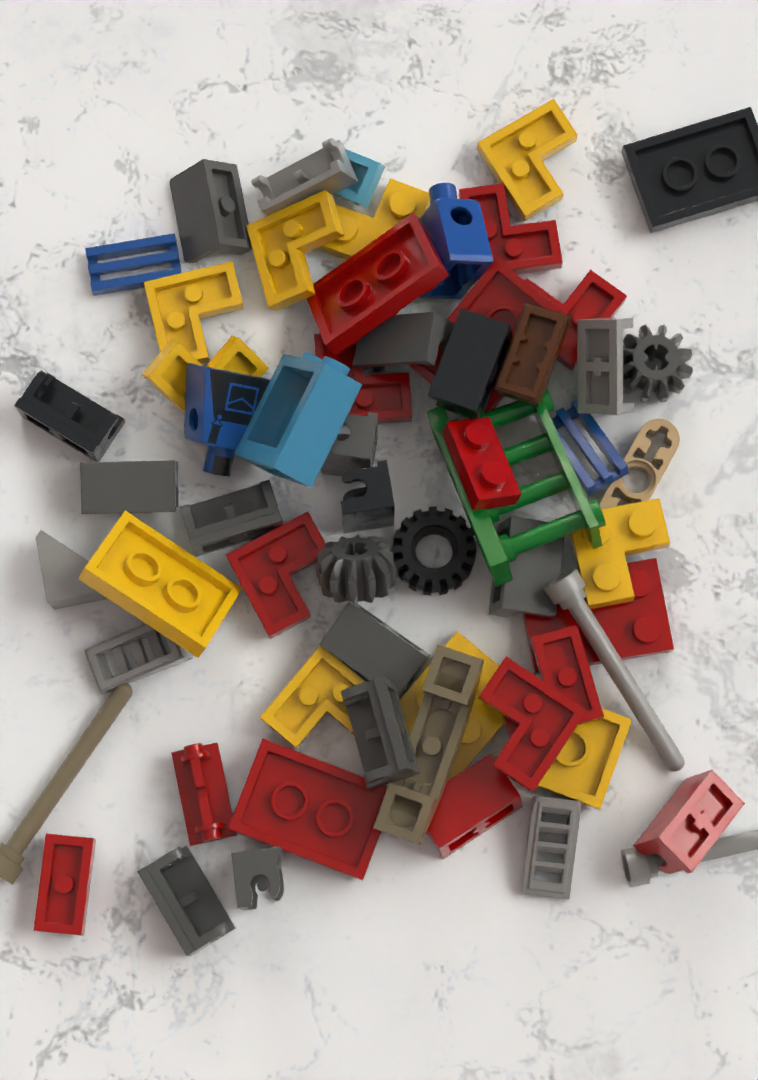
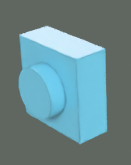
M345 149L358 182L334 195L368 208L385 166Z

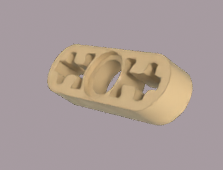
M653 419L646 422L641 427L624 458L628 465V471L639 469L647 475L649 479L648 488L641 493L631 492L625 487L623 477L609 485L599 504L601 509L616 507L620 498L628 503L650 500L679 446V433L671 422L664 419ZM657 432H662L666 435L664 443L669 446V449L660 447L650 463L643 459L651 445V440L645 436L654 437ZM637 453L641 458H635L633 455ZM652 464L660 465V469L657 470ZM613 492H616L620 498L612 497L611 495Z

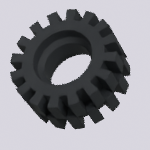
M437 506L429 507L428 511L422 512L421 509L414 511L412 517L409 519L406 517L401 522V527L399 530L396 529L392 552L396 562L398 577L402 582L405 580L409 584L408 587L413 591H416V589L423 591V595L431 596V593L439 592V595H444L452 588L456 590L465 579H468L475 563L477 542L474 541L472 528L466 526V520L461 515L457 518L453 515V510L445 508V511H438ZM436 534L449 541L453 553L450 561L443 567L429 568L418 560L416 546L425 536Z

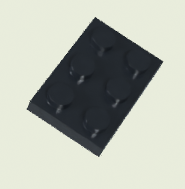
M751 107L629 143L622 147L621 153L650 233L758 201V125Z

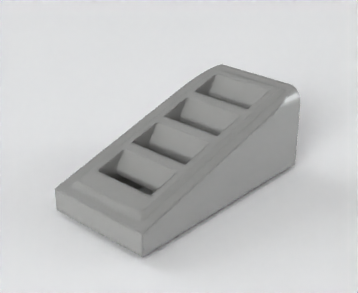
M142 624L84 650L100 694L112 691L119 685L130 684L194 658V655L166 637L171 653L167 654L160 633L147 624ZM146 637L155 657V660L150 662L141 639ZM128 644L137 665L134 669H131L123 646ZM112 651L120 675L113 677L105 653Z
M543 796L532 797L521 889L522 894L561 899L570 898L581 801ZM542 812L567 815V825L541 821ZM539 832L566 835L565 844L538 841ZM537 851L562 854L563 864L537 861ZM534 871L561 874V883L533 880Z

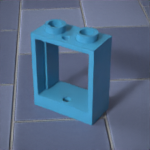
M303 352L301 358L283 354L234 455L272 475L312 488L362 384L347 376L350 370L349 367L332 358L324 356L322 360L307 352Z

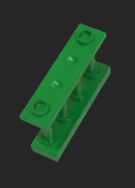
M547 388L540 407L516 400L485 412L483 418L490 417L495 429L534 414L542 435L503 449L508 463L511 467L544 453L551 452L559 470V473L520 487L521 496L516 505L472 510L442 435L446 423L452 421L449 420L446 410L436 407L426 411L432 434L495 587L513 580L509 563L517 560L515 555L585 529L593 549L602 546L599 528L606 526L603 513L596 499L588 502L549 415L555 409ZM568 490L576 512L509 538L507 534L497 535L493 523L500 521V515Z

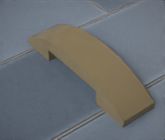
M437 645L422 688L425 694L410 734L420 774L394 783L389 782L373 827L374 829L419 845L421 844L438 807L457 757L478 689L484 664L483 659Z

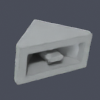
M40 530L36 536V543L47 603L56 610L107 599L78 579L89 561Z

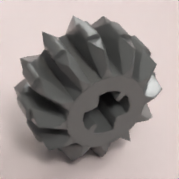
M645 324L640 327L638 337L627 334L623 339L625 346L623 348V379L630 378L624 391L626 394H630L636 388L643 390L640 395V400L643 403L648 402L652 392H655L657 399L661 403L667 401L669 390L680 394L685 387L682 379L690 378L693 372V368L685 363L691 359L692 350L688 348L678 349L683 340L681 333L675 334L671 339L665 337L667 332L665 324L659 326L656 335H653L650 328ZM654 357L660 360L662 364L659 369L656 365L654 370H651L645 365L647 359L649 358V362H652Z
M356 535L354 538H346L342 536L338 542L330 541L325 543L324 549L317 553L316 576L319 579L322 595L329 598L333 597L337 603L351 601L353 605L359 601L372 603L374 597L383 598L388 596L389 589L395 586L397 572L393 552H391L389 543L378 542L377 537L360 538L359 535Z

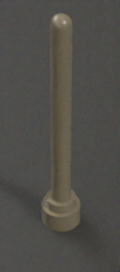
M128 683L113 689L6 845L1 842L0 877L13 885L23 871L20 865L25 859L22 856L23 852L131 698L133 690Z

